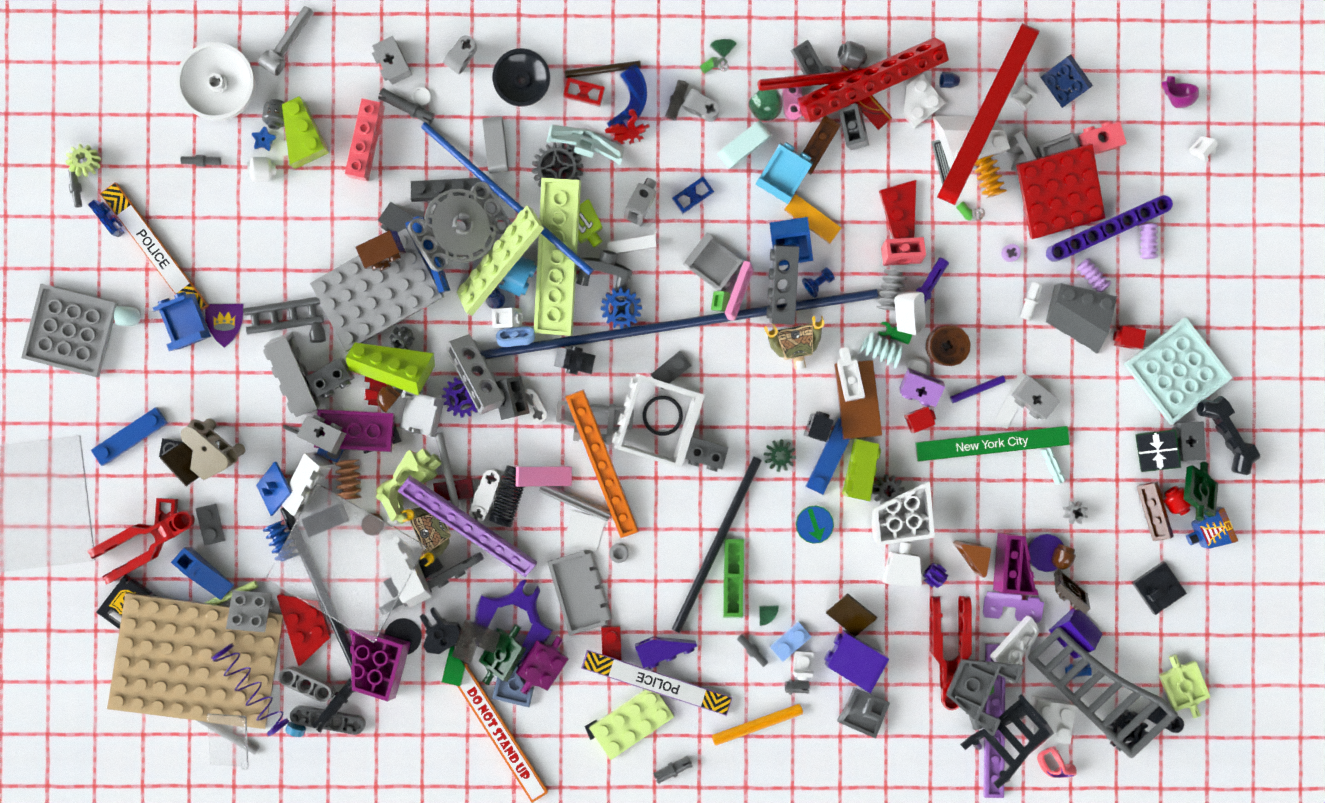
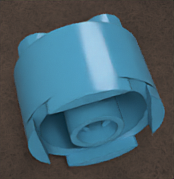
M521 256L502 279L504 285L499 284L498 288L519 297L521 294L525 295L529 283L526 281L529 276L533 277L537 268L534 265L535 261Z

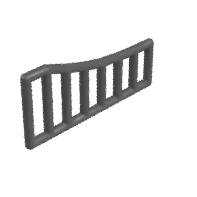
M1061 627L1056 628L1028 655V660L1129 758H1134L1178 716V713L1162 697L1127 681L1108 669L1082 648ZM1060 637L1068 645L1045 666L1038 657ZM1072 651L1078 653L1082 659L1061 679L1052 673ZM1087 664H1091L1098 671L1073 693L1066 685ZM1104 676L1113 680L1114 683L1089 707L1080 700ZM1122 686L1132 691L1103 721L1095 714ZM1140 696L1152 701L1117 735L1109 728ZM1160 706L1167 715L1132 748L1123 742L1135 728Z

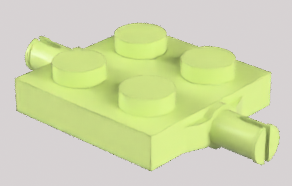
M1176 654L1169 656L1173 668L1159 674L1169 703L1175 711L1190 708L1193 718H1198L1201 714L1197 705L1201 701L1211 698L1196 661L1180 664Z

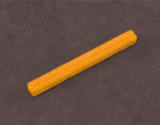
M796 704L712 735L713 742L717 746L803 714V709L800 704Z

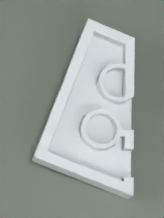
M1026 616L990 655L994 662L1023 664L1022 658L1025 652L1030 651L1040 632L1033 618ZM1005 678L1007 682L1013 683V681Z

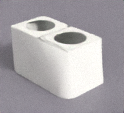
M902 290L894 298L897 331L916 336L926 325L924 294L922 292Z

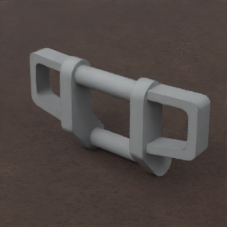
M559 401L557 404L556 421L574 426L573 441L582 440L576 423L561 420V406L568 405L566 401ZM590 404L593 412L609 413L607 434H602V437L606 444L611 445L613 430H619V427H613L615 410L625 411L626 407H616L615 404H610V406ZM634 409L632 410L630 423L626 430H631L633 427Z

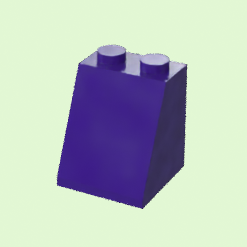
M843 630L841 634L838 633L835 637V645L832 651L829 650L824 658L826 661L825 665L871 693L889 658L880 650Z

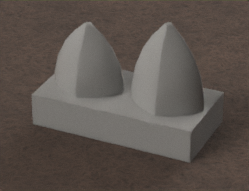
M1023 131L1015 134L1008 142L1010 149L1006 152H1024L1014 161L1011 167L1012 171H1017L1016 164L1037 159Z

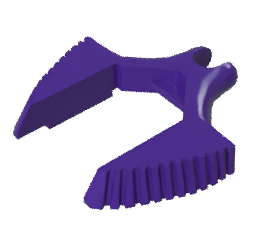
M527 580L520 581L513 592L502 597L494 598L481 594L476 605V616L474 618L476 619L474 620V632H476L474 636L477 637L475 640L478 645L498 607L501 608L510 604L527 611L530 623L532 624L522 644L526 647V650L520 660L523 661L537 640L543 644L547 642L553 629L547 627L540 620L536 603L540 594V588L537 586L533 594H526L523 588Z

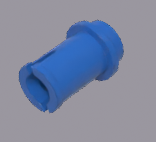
M1072 664L1065 667V674L1074 667ZM1087 664L1075 677L1091 676L1090 664Z

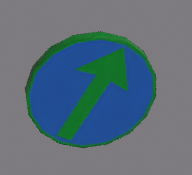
M817 505L808 506L797 516L796 531L806 542L812 544L822 543L833 532V518L830 512L823 507Z

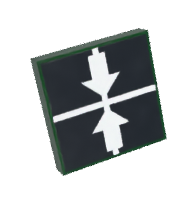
M1176 429L1135 434L1141 472L1181 468Z

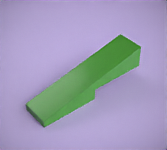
M725 539L723 618L743 617L744 539Z

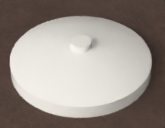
M212 42L195 47L183 58L176 75V88L183 104L195 115L210 121H224L242 113L250 104L256 87L255 73L248 59L236 48L224 43Z

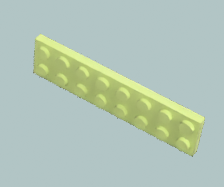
M542 178L539 220L549 231L577 254L581 180ZM541 233L538 238L534 333L572 336L576 264Z

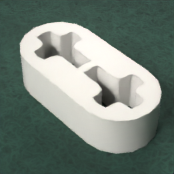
M524 390L525 394L534 395L532 401L535 405L532 406L527 401L530 419L535 423L544 422L547 418V411L539 396L533 390ZM534 407L538 411H543L544 414L541 415V420L534 418L533 415L536 414L533 409Z

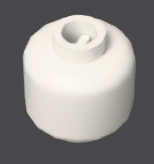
M252 157L250 162H247L248 177H251L254 182H270L272 175H276L275 164H271L269 157Z

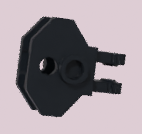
M572 346L571 349L558 347L554 366L567 369L566 373L578 375V372L592 374L596 355L585 353L583 348Z
M433 607L430 609V612L437 622L436 624L432 625L425 614L420 615V619L427 629L425 631L427 636L423 647L427 653L441 654L459 641L463 629L457 622H449L445 618L442 619L438 611Z

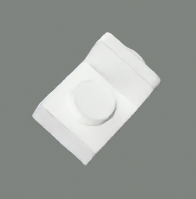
M521 308L492 309L493 328L522 327L523 314Z
M796 650L794 652L793 674L795 677H798L797 679L809 680V677H814L813 651Z

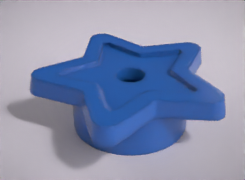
M265 126L260 132L251 134L255 139L254 149L265 148L270 151L273 141L277 138L275 135L269 134Z

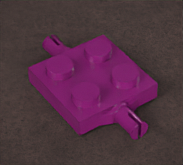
M556 636L551 645L543 644L537 640L517 669L516 674L526 680V683L520 690L525 695L528 694L532 686H539L548 691L569 660L566 655L557 650L564 641L561 637Z

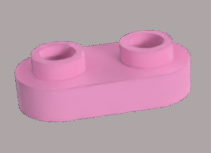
M795 87V93H790V88L782 89L785 117L791 121L798 120L802 113L797 98L802 97V88ZM796 107L797 112H792L790 108Z

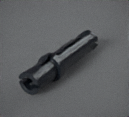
M350 678L342 689L334 694L336 696L311 724L315 728L321 722L320 726L316 729L318 732L321 733L341 706L349 701L348 698L354 692L352 687L349 689V686L352 684Z

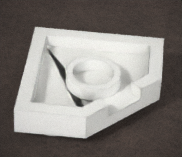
M921 74L905 88V102L902 114L915 128L946 103L924 75Z

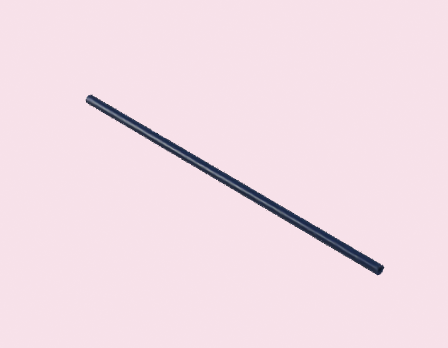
M877 289L796 301V311L877 299L878 291ZM786 303L776 304L777 308H783ZM770 305L739 310L736 320L766 316L767 307H770ZM724 312L537 341L529 345L480 350V354L485 359L732 320H729Z

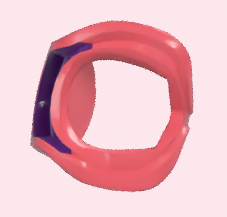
M1055 746L1049 747L1038 754V763L1048 776L1052 778L1076 776L1077 770L1075 765L1064 764ZM1049 752L1053 754L1060 765L1054 771L1047 766L1044 755Z

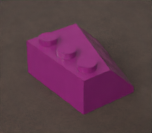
M350 628L352 646H350V653L352 654V691L387 702L396 698L411 642L376 631Z

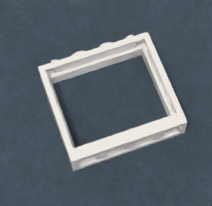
M636 373V376H633L630 382V388H632L630 395H627L624 401V406H626L624 414L621 413L618 420L619 430L614 433L612 438L613 447L682 469L705 395ZM642 381L692 397L672 459L622 444Z

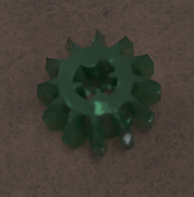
M782 439L779 440V446L773 440L774 448L767 445L766 448L770 450V453H763L764 456H770L764 462L769 463L772 461L769 468L773 469L777 465V472H780L781 466L784 471H787V463L790 466L794 465L789 460L790 458L796 459L795 455H790V453L795 451V448L788 450L790 442H787L783 447L784 441ZM783 451L784 459L776 460V452Z

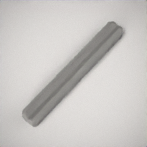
M541 486L539 489L541 493L604 521H608L611 516L610 511L554 486Z

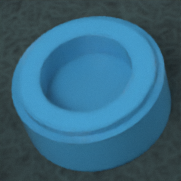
M288 722L285 731L293 737H302L305 734L306 727Z

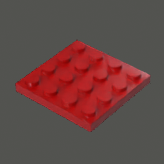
M1089 143L1016 164L1031 239L1105 219L1093 144Z

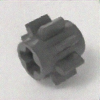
M404 326L400 329L395 327L389 337L392 339L391 344L394 348L404 349L405 347L407 350L415 340L412 337V331Z

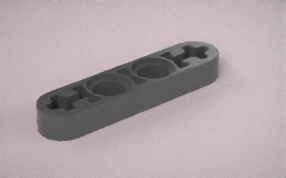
M299 705L290 712V720L297 725L312 727L314 714H321L324 709ZM300 710L302 715L307 716L311 712L309 722L307 721L308 717H302L299 720L295 713ZM336 712L323 729L357 735L365 729L366 722L359 715ZM340 717L342 719V726H334L332 723L333 718ZM347 719H349L348 723L351 724L355 721H358V724L361 725V727H359L356 730L354 729V725H348L347 728H345Z

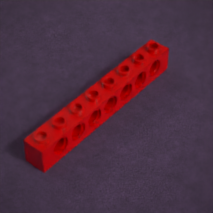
M936 37L931 38L797 98L802 116L811 123L949 61L945 43Z

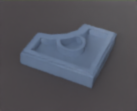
M517 664L508 682L502 681L497 677L492 699L529 708L534 687L530 689L527 695L520 691L526 682L516 674L520 664Z

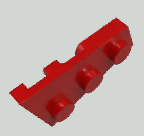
M916 180L880 190L879 195L892 239L914 238Z

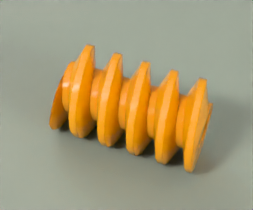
M994 155L978 159L974 165L979 166L975 173L981 174L977 177V180L984 181L979 187L986 188L981 192L982 195H988L986 198L1007 191L1006 189H1000L1004 182L998 181L1002 174L995 173L1000 167L993 166L998 162V160L991 159Z

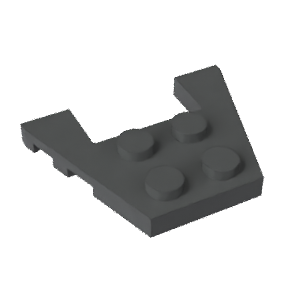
M961 658L946 695L990 735L994 736L1001 720L982 710L997 676L1000 675L1018 683L1024 666Z

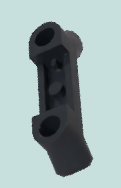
M1218 396L1213 401L1201 400L1196 408L1198 415L1213 419L1216 424V430L1225 439L1226 447L1234 454L1232 472L1243 475L1251 474L1252 465L1260 459V453L1254 444L1243 441L1229 416L1235 413L1231 404L1223 396Z

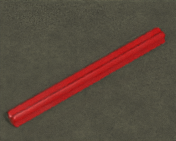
M862 69L760 79L757 82L759 91L831 84Z

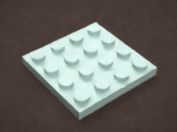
M1187 317L1182 318L1124 363L1125 367L1169 424H1174L1196 407L1201 400L1209 397L1232 379V376Z

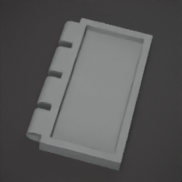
M584 550L548 561L568 634L573 635L606 625L605 621L612 619L608 605L603 607L600 605L606 603L607 599L603 587L595 588L596 585H600L602 582L598 569L590 570V567L596 566L593 552L585 554Z

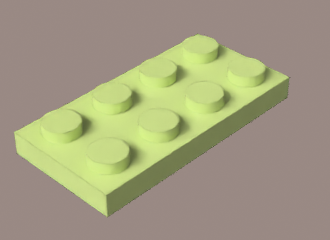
M644 689L591 725L589 729L610 760H612L674 718V714L660 694Z

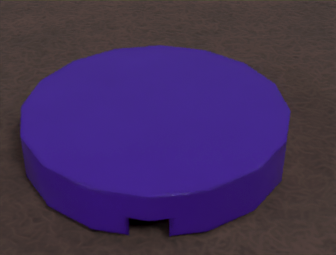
M1047 533L1034 537L1028 544L1030 564L1043 572L1055 571L1057 568L1052 564V555L1058 544L1064 545L1058 537Z

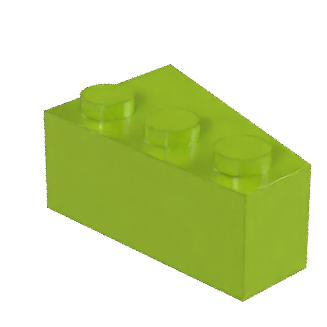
M298 96L283 103L282 110L289 165L297 169L330 153L306 102Z
M854 439L842 495L870 502L873 482L877 472L876 463L881 454L879 444Z

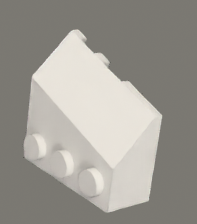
M976 116L932 117L950 169ZM997 120L978 159L991 155L996 156L1010 149L1005 131Z
M314 452L304 453L296 471L290 478L289 487L292 493L282 504L291 515H300L306 511L332 468L333 463Z
M929 481L873 508L871 518L873 539L878 546L935 537Z

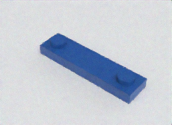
M155 407L91 449V452L99 464L105 466L167 425L168 422L158 407Z
M840 418L837 419L805 486L824 495L850 440H843Z

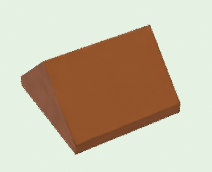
M957 540L952 542L972 571L983 578L986 577L991 548L981 544Z

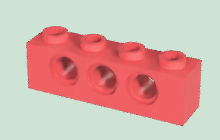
M361 99L345 174L350 178L369 181L385 110L381 102Z

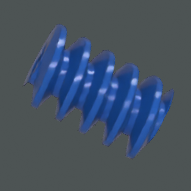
M284 520L263 529V532H270L266 539H273L269 543V547H276L271 551L272 554H279L274 558L275 561L282 562L300 555L299 553H293L297 546H290L294 539H287L291 532H284L288 527V524H281Z

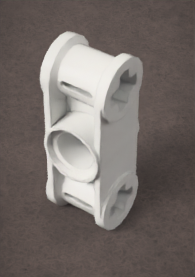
M491 469L486 471L475 492L469 515L480 523L488 517L502 479L501 473L498 470ZM494 473V478L497 480L490 483V479L487 477ZM481 510L480 514H482L483 517L481 516L477 519L476 514H474V512Z

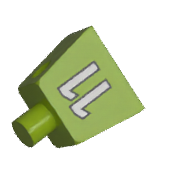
M588 198L580 204L578 242L582 244L588 240L593 248L603 242L597 234L603 227Z

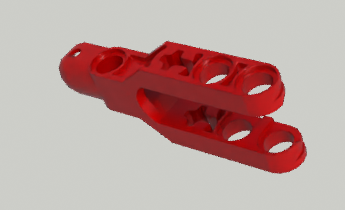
M183 510L155 525L137 524L89 549L87 552L94 559L139 534L151 533L154 536L155 543L150 545L147 552L102 576L107 585L157 558L164 542L190 529L195 522V518L190 511Z
M931 596L930 652L939 663L941 703L947 710L953 711L958 709L959 706L946 695V692L961 658L969 659L972 654L970 596H959L958 656L948 661L943 659L941 596Z

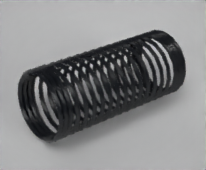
M507 465L504 471L507 474H503L505 477L502 479L516 483V481L508 479L516 480L515 477L510 476H516V467ZM501 481L517 488L500 484V486L506 488L499 487V489L504 491H498L502 494H497V496H500L496 497L498 500H495L496 503H494V506L497 507H492L495 510H491L493 513L490 514L488 520L501 526L512 527L514 514H516L517 507H519L517 504H520L519 501L525 487H518L515 484Z

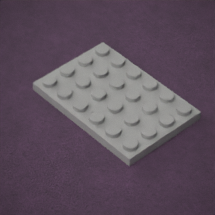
M407 228L398 232L406 253L401 255L400 260L391 263L390 268L384 271L365 269L358 255L310 283L345 351H349L355 342L363 343L444 298L443 293L438 292L434 277L408 233Z

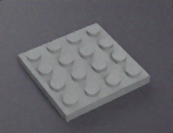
M40 284L21 358L99 377L114 322V311L118 303Z

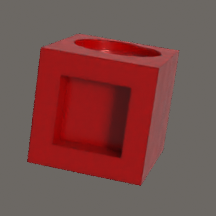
M1127 326L1117 327L1113 334L1114 346L1135 350L1143 349L1146 330Z
M923 407L904 415L911 433H916L936 425L934 421L936 420L935 413L929 407Z

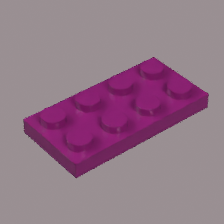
M317 409V416L324 418L325 424L330 426L331 423L342 427L341 431L346 433L339 448L340 450L392 452L394 413ZM321 430L319 434L324 436L326 433Z

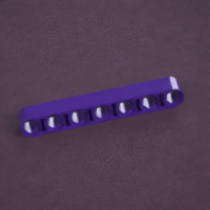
M1166 195L1159 196L1053 244L1047 248L1046 257L1052 262L1060 261L1171 210L1173 206L1172 199ZM1159 201L1163 203V210L1158 207ZM1141 209L1146 211V217L1141 215ZM1124 216L1129 219V225L1124 223ZM1107 224L1112 227L1111 233H1108L1106 230ZM1089 232L1094 234V241L1089 239ZM1072 240L1077 242V249L1071 246ZM1055 248H1058L1060 250L1059 257L1055 256L1054 254Z

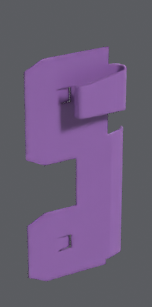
M987 591L984 598L983 615L985 618L999 619L1002 615L1003 606L1016 608L1015 617L1017 621H1022L1026 616H1030L1035 623H1039L1042 619L1044 602H1040L1039 597L1028 596V600H1021L1023 595Z

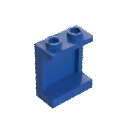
M181 292L174 295L175 299L170 300L167 298L158 302V306L153 307V311L160 312L171 339V343L166 344L169 351L179 350L211 337L195 294Z

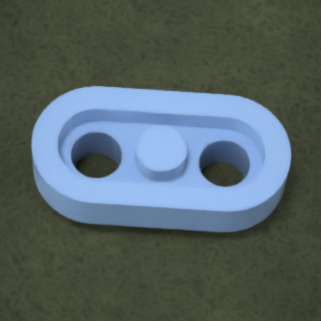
M528 326L506 328L497 332L496 339L498 345L502 347L529 345L535 340V333L533 328Z

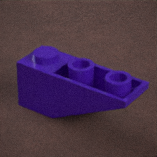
M650 637L635 643V648L643 668L648 667L649 669L658 666L659 662L665 659L666 662L676 659V655L680 653H691L697 647L695 640Z

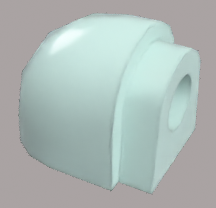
M117 306L115 308L114 320L116 325L135 326L139 323L141 315L136 308Z

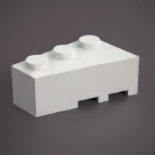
M399 536L377 546L392 576V580L400 592L398 595L402 603L413 607L432 597L413 547Z

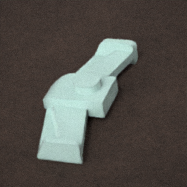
M551 124L546 143L552 141L575 145L574 153L590 158L593 157L594 151L617 162V165L620 166L624 147L585 128L580 129Z

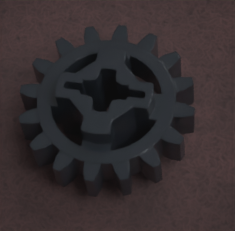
M1126 710L1125 714L1122 713L1109 728L1117 735L1138 713L1133 711L1131 714V711ZM1142 722L1123 742L1131 741L1126 744L1132 748L1148 733L1145 730L1148 724ZM1112 741L1110 742V744L1113 747L1116 746V749L1121 751V749L1116 744H1114Z

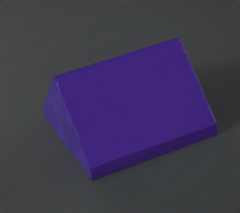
M1074 608L1048 630L1052 633L1056 628L1061 627L1088 653L1096 649L1103 634L1086 614ZM1060 637L1056 639L1064 648L1068 645ZM1075 651L1070 653L1074 659L1081 657Z

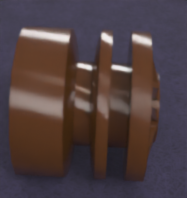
M956 326L935 328L929 333L925 343L928 357L933 362L943 366L961 364L967 358L971 346L968 335L964 330ZM948 341L950 349L945 350V347L942 346V343H946Z

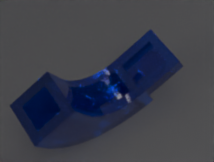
M636 63L620 74V79L629 91L630 101L623 112L607 123L608 128L618 123L626 125L624 121L627 120L628 122L632 118L629 115V110L631 109L636 111L639 119L645 108L647 86L645 78Z

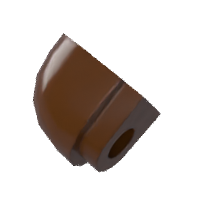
M388 384L386 387L383 386L377 395L378 406L386 413L401 394Z
M1058 544L1057 548L1054 549L1051 559L1053 566L1057 569H1068L1075 560V549Z

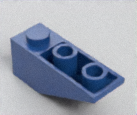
M184 547L171 561L184 575L220 600L234 586L192 547Z

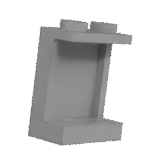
M707 232L683 265L717 291L722 289L726 291L732 283L729 279L733 274H739L742 267L741 263L744 260L739 259L723 247Z

